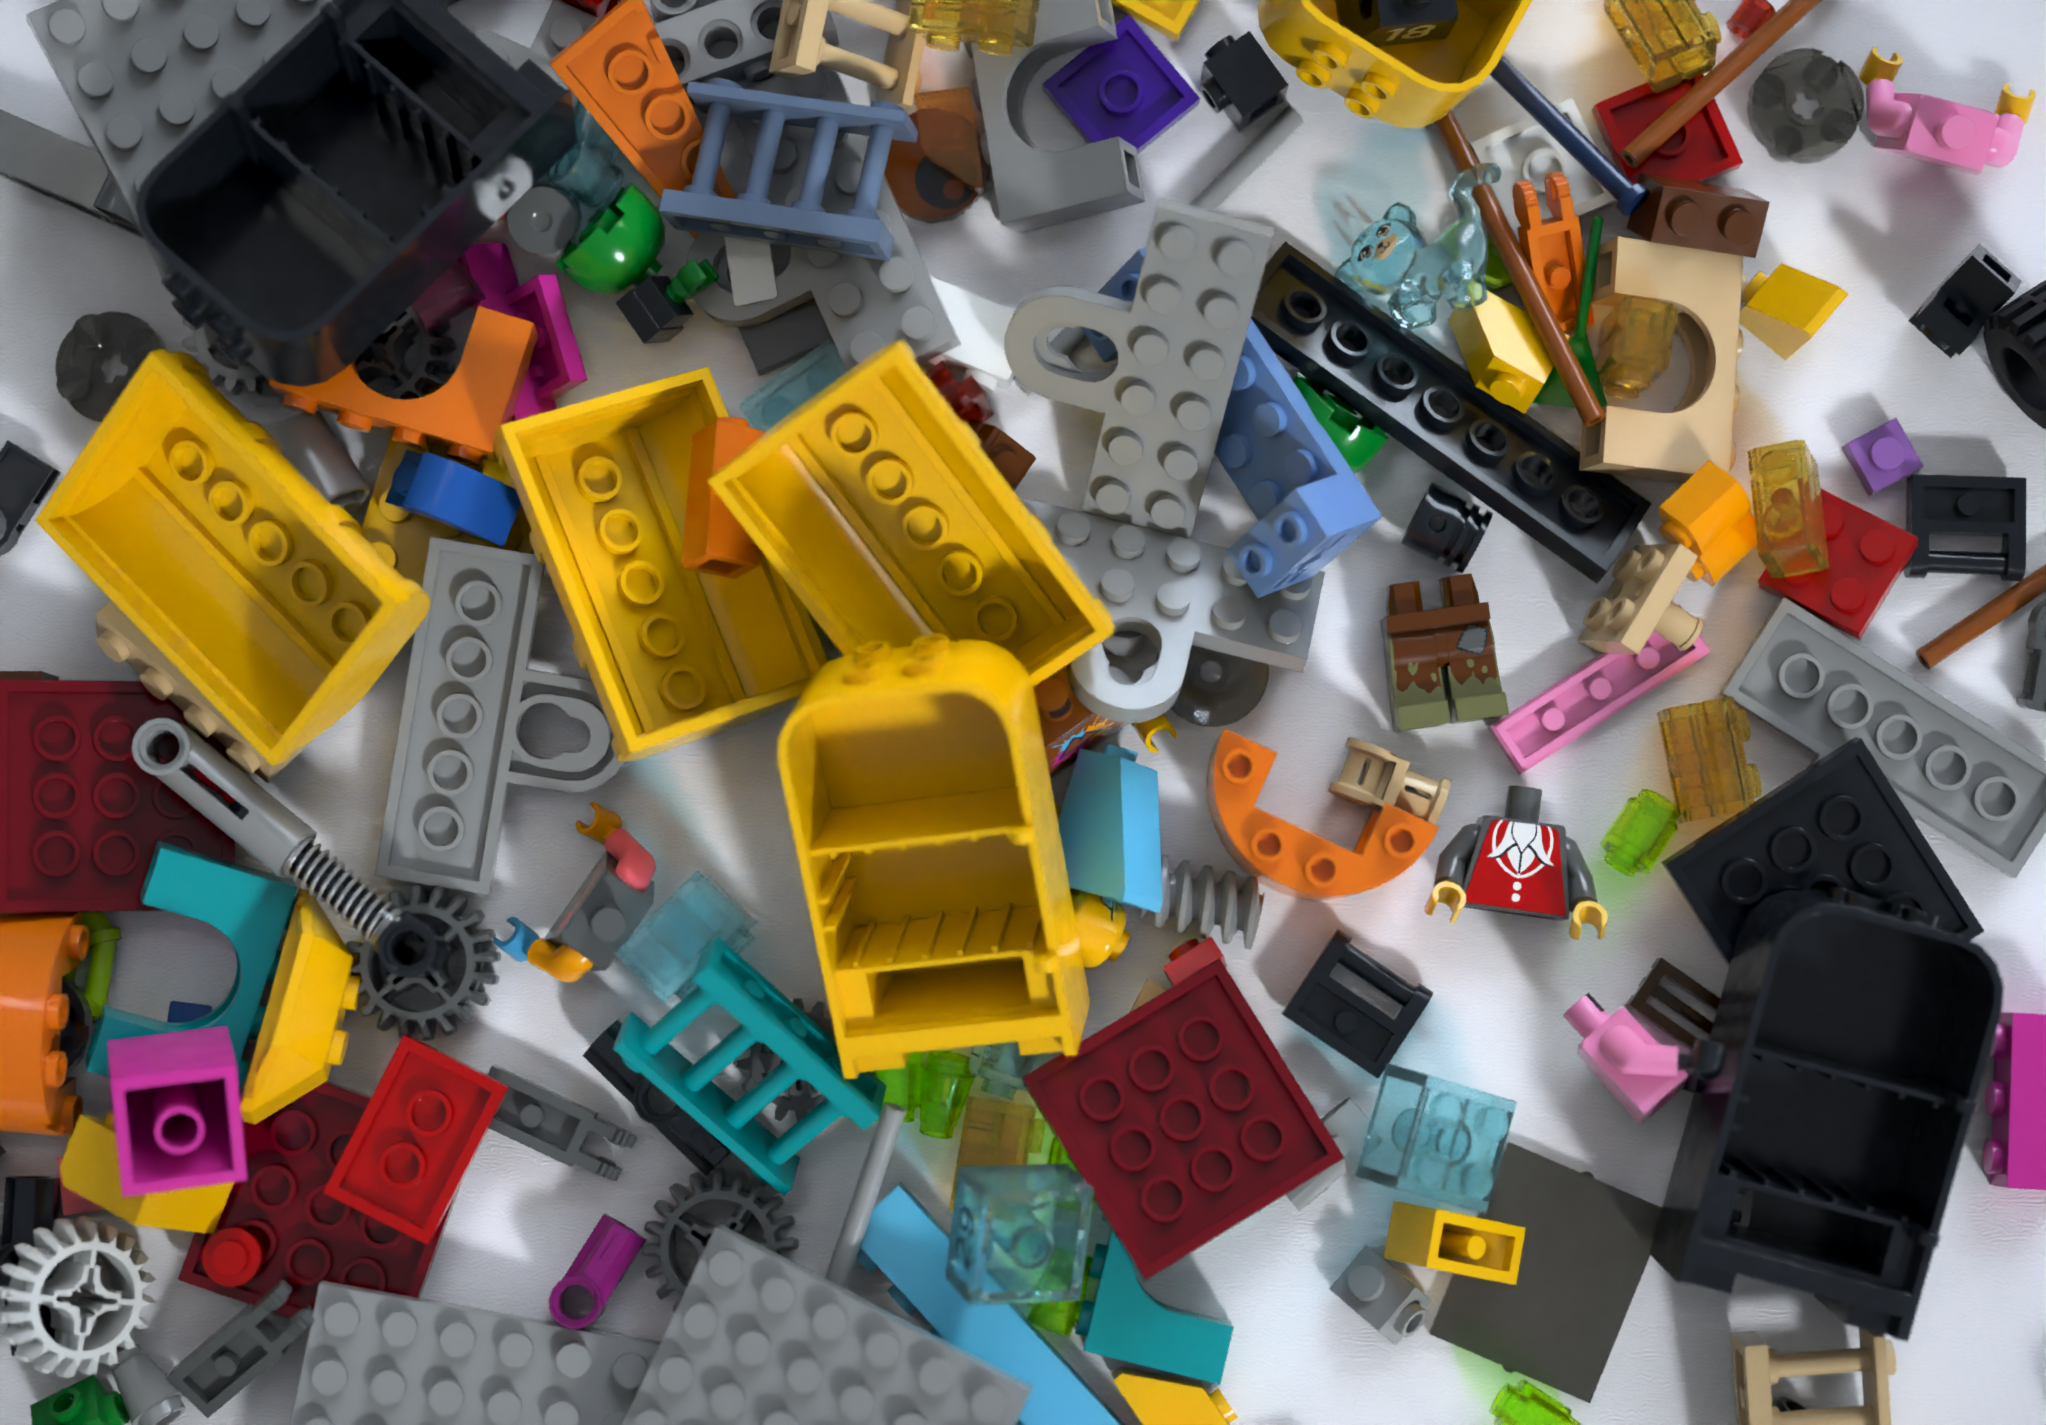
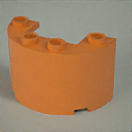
M1225 728L1216 740L1208 765L1206 782L1208 807L1221 843L1232 859L1248 875L1257 877L1259 883L1274 891L1300 899L1333 900L1374 889L1396 878L1412 866L1428 848L1439 829L1434 824L1388 803H1384L1381 812L1376 810L1370 812L1353 852L1254 807L1278 754L1277 752Z
M82 912L0 913V1132L70 1136L74 1132L75 1123L79 1115H83L82 1097L76 1095V1077H66L67 1056L65 1052L60 1051V1029H64L69 1015V999L67 994H62V976L81 965V960L86 958L89 948V929L87 926L82 925Z

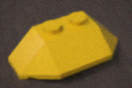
M299 888L252 1063L241 1097V1117L246 1123H259L328 1081L332 1064L341 1066L346 1053L349 1032L341 1030L346 1009L355 1011L361 995L358 993V988L362 978L361 976L351 974L352 965L355 964L353 956L314 895L311 896L307 889Z

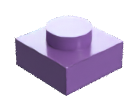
M1897 418L1884 423L1841 447L1868 496L1924 467Z

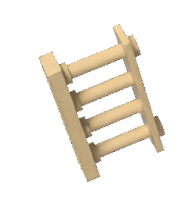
M783 0L769 73L789 80L815 72L816 66L820 65L878 86L879 90L876 101L891 102L901 106L903 109L912 107L913 100L921 86L919 67L933 0H896L894 10L868 0ZM832 11L890 33L884 64L825 43V38L822 34L827 12Z
M1859 1328L1860 1348L1776 1354L1775 1350L1768 1348V1344L1755 1331L1731 1333L1737 1425H1892L1888 1376L1895 1375L1896 1355L1891 1340H1886L1884 1334ZM1862 1372L1864 1402L1862 1406L1782 1412L1779 1411L1777 1406H1772L1771 1384H1778L1781 1377Z

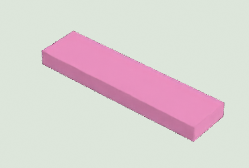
M1653 631L1639 655L1603 653L1509 715L1489 726L1488 730L1517 774L1520 775L1711 651L1700 635L1688 649L1683 651Z

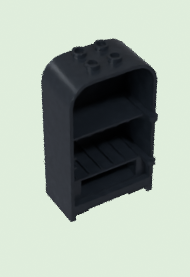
M327 0L319 8V14L234 93L229 92L222 98V104L163 158L141 184L135 207L139 228L162 277L163 285L176 298L171 302L173 307L195 328H198L203 322L206 323L218 335L214 340L215 344L238 366L247 360L257 370L276 382L299 387L324 383L346 369L577 143L572 90L563 82L558 84L531 59H527L517 70L514 69L448 12L446 0Z
M1832 885L1829 887L1827 896L1811 891L1786 890L1763 899L1748 913L1739 931L1709 1040L1723 1044L1727 1056L1722 1072L1716 1079L1703 1080L1698 1078L1649 1254L1676 1282L1687 1285L1691 1283L1731 1294L1736 1274L1812 1293L1816 1299L1845 1324L1890 1335L1894 1339L1907 1342L1910 1337L1934 1248H1938L1941 1237L1939 1231L1971 1117L1976 1114L1978 1107L1976 1100L2002 1011L2004 985L1997 964L1982 946L1936 927L1939 916L1888 900L1885 901L1882 911L1879 910L1882 901ZM1753 1190L1751 1217L1748 1227L1732 1223L1739 1222L1741 1218V1211L1733 1209L1737 1194L1745 1195L1746 1191Z

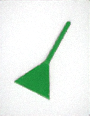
M1597 215L1593 217L1575 331L1569 344L1601 407L1608 406L1586 333L1603 227V218ZM1554 366L1532 403L1575 408Z

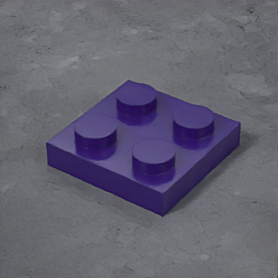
M1128 14L1115 25L1118 39L1087 47L1042 84V90L1088 144L1119 136L1135 146L1138 155L1197 107L1200 103V97Z

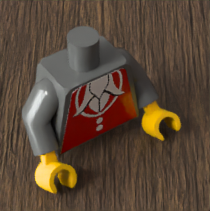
M1508 786L1504 817L1489 815L1479 817L1476 824L1463 826L1441 852L1438 858L1434 889L1424 907L1425 913L1431 916L1437 903L1446 904L1452 911L1450 918L1452 923L1456 922L1463 908L1556 921L1568 920L1570 909L1572 918L1569 935L1574 940H1579L1581 924L1583 923L1593 925L1598 931V939H1602L1608 919L1606 910L1598 904L1593 877L1577 843L1571 838L1566 837L1565 826L1538 822L1542 790L1524 786Z

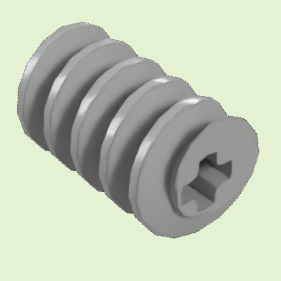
M1161 854L1163 904L1160 914L1153 912L1155 927L1162 928L1169 916L1173 914L1176 915L1177 932L1184 934L1194 919L1198 920L1200 938L1207 939L1214 926L1219 925L1222 943L1229 944L1236 932L1240 930L1243 931L1245 949L1251 950L1264 901V893L1262 895L1259 894L1257 877L1249 876L1239 890L1237 889L1234 871H1226L1219 883L1215 884L1212 866L1204 865L1197 877L1193 879L1190 861L1182 860L1174 873H1170L1168 857ZM1142 909L1140 921L1148 910Z

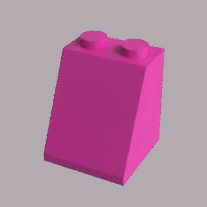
M228 1026L107 1040L122 1196H135L247 1180L237 1067Z

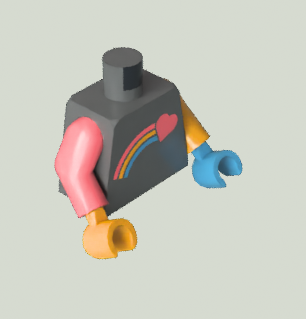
M595 802L589 804L595 810V818L592 824L589 826L577 820L576 829L579 833L603 844L606 851L544 939L540 938L535 931L518 918L510 917L507 919V922L515 927V932L511 938L504 942L496 937L494 938V943L516 961L523 962L527 960L533 966L563 982L578 981L589 970L605 971L654 902V881H652L656 870V863L652 855L627 830L621 828L622 819L618 814Z

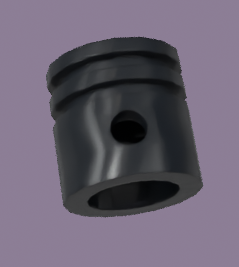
M1432 482L1422 498L1402 538L1401 544L1435 561L1442 557L1444 558L1443 565L1450 567L1454 563L1457 565L1455 571L1462 574L1484 536L1493 513L1488 510L1484 514L1480 513V506L1473 504L1471 508L1466 506L1467 499ZM1435 515H1440L1444 519L1443 527L1436 531L1431 530L1429 527L1430 519Z

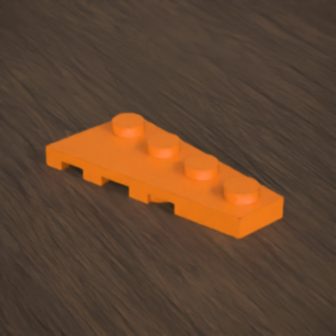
M622 0L552 58L549 64L657 195L662 198L663 189L684 191L685 186L691 185L704 130L643 0ZM719 163L713 191L718 194V197L736 199ZM688 231L694 239L699 235L698 232Z

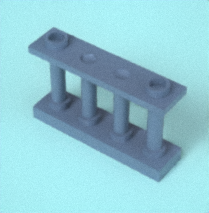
M712 78L709 80V84L689 81L687 93L701 112L707 113V118L691 185L685 186L684 191L663 189L659 211L674 229L890 261L894 238L883 221L880 220V217L876 215L892 139L916 143L918 137V130L908 113L901 106L887 101H873L870 106L742 89L739 84L722 78ZM730 117L761 121L745 193L738 194L737 199L718 197V194L713 191ZM784 124L815 128L799 201L792 202L791 207L772 205L771 201L767 199ZM838 132L869 136L853 209L846 211V215L827 213L821 207Z

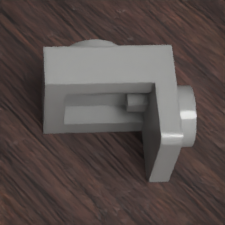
M1367 1245L1364 1246L1330 1287L1334 1294L1394 1345L1398 1344L1403 1337L1406 1338L1413 1335L1421 1327L1426 1318V1309L1432 1302L1430 1298Z

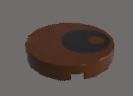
M938 109L914 112L909 117L918 130L917 141L914 143L892 139L884 174L901 212L909 218L927 223L954 220L964 214L965 210L972 207L985 191L989 166L981 151V136L973 125L957 114Z

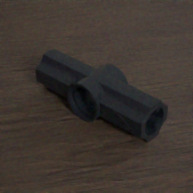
M616 1020L590 1045L582 1056L634 1106L640 1118L653 1124L705 1176H708L730 1154L731 1150L679 1105L676 1104L668 1114H661L652 1109L648 1101V1094L654 1084L643 1074L636 1073L628 1068L620 1055L613 1049L622 1026V1022Z

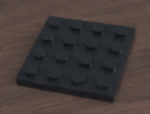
M1854 737L1661 862L1728 967L1730 966L1739 931L1748 913L1766 897L1786 890L1811 891L1827 896L1829 887L1832 885L1882 901L1879 909L1882 911L1885 901L1888 900L1939 916L1936 927L1968 940L1984 932V929L1867 746L1858 737Z

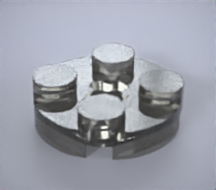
M1814 48L1790 50L1774 58L1752 84L1747 103L1748 120L1755 137L1767 149L1768 154L1773 159L1780 162H1819L1839 152L1856 132L1858 122L1861 120L1864 111V94L1858 77L1851 67L1842 60L1837 63L1831 57L1822 55L1824 51ZM1797 93H1804L1807 100L1816 99L1819 103V108L1812 113V119H1804L1801 114L1794 112L1792 106L1797 102Z
M105 312L98 315H84L75 322L73 329L66 335L58 350L55 366L58 392L81 415L101 424L149 353L166 349L165 343L153 327L131 314ZM114 355H121L120 362L128 367L126 375H116L112 383H106V374L101 371L103 363L110 361Z

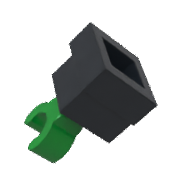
M693 259L684 265L672 280L668 276H649L635 289H631L621 297L616 304L644 344L669 342L685 329L682 324L694 315L686 300L693 298L710 287L719 279V276L707 259H704L699 264Z

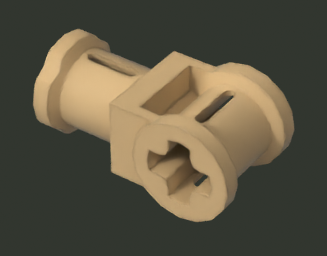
M1351 737L1347 739L1345 746L1349 753L1338 782L1330 784L1328 789L1330 793L1372 809L1378 808L1382 810L1384 803H1388L1401 810L1420 816L1425 821L1436 825L1447 800L1452 780L1443 777L1437 781L1408 770L1411 762L1396 757L1394 753L1363 740ZM1364 762H1366V763H1367L1366 769H1365L1364 774H1363V776H1362L1361 782H1360V784L1358 785V784H1357L1358 778H1359V776H1360V773H1361V770H1362V768H1363ZM1405 789L1410 790V791L1415 792V793H1418V794H1420V795H1423V796H1425L1426 798H1423V797H1421V796H1418V795H1415V794H1413V793H1410V792L1406 791Z

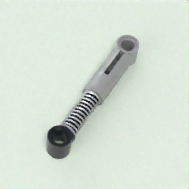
M156 718L147 721L137 730L133 738L132 753L135 762L142 770L155 775L278 877L283 876L285 873L287 876H293L295 883L302 882L301 887L303 889L310 888L309 894L311 896L317 895L318 902L326 901L325 907L333 908L334 915L341 914V920L349 921L350 928L357 927L358 935L365 934V940L373 944V950L380 956L381 963L389 972L400 977L424 978L433 975L441 968L447 955V943L445 936L438 927L429 922L420 921L408 910L401 911L400 908H395L392 902L384 903L385 896L377 897V889L368 890L369 882L361 884V876L352 877L353 869L345 871V863H340L339 865L336 863L337 856L329 858V850H324L323 852L320 850L321 843L313 845L317 835L315 830L210 746L190 726L172 719ZM174 734L180 744L179 753L172 762L163 764L158 755L159 745L165 737ZM197 770L201 771L235 800L229 803L194 773ZM416 932L424 939L426 950L422 960L417 964L410 965L402 958L400 952L401 944L405 937Z

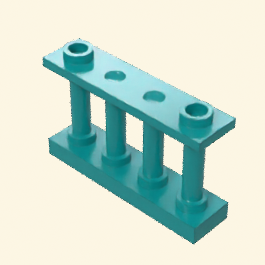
M717 936L700 954L692 980L698 986L652 1027H649L631 1012L623 1020L613 1049L620 1055L628 1068L636 1073L643 1074L745 1162L758 1180L769 1183L780 1194L785 1196L792 1190L800 1160L796 1153L840 1116L849 1117L864 1131L880 1118L887 1086L871 1071L859 1072L857 1078L844 1079L836 1040ZM713 1004L721 1005L741 1024L693 1065L674 1049L669 1042ZM755 1042L764 1043L784 1061L735 1102L711 1080ZM798 1079L808 1081L826 1098L779 1138L754 1118L755 1115Z

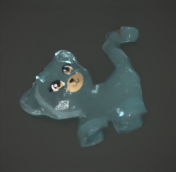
M1496 163L1475 164L1458 174L1449 192V197L1458 214L1459 221L1450 224L1429 245L1423 232L1416 227V215L1412 209L1400 202L1390 206L1381 220L1373 222L1360 233L1352 246L1351 257L1336 269L1334 276L1356 292L1367 291L1379 296L1392 294L1388 300L1390 314L1397 324L1407 330L1427 327L1433 324L1437 319V303L1441 296L1455 310L1468 309L1483 304L1487 300L1485 271L1488 263L1489 244L1481 225L1480 208L1471 194L1474 187L1498 182L1502 173L1500 167Z

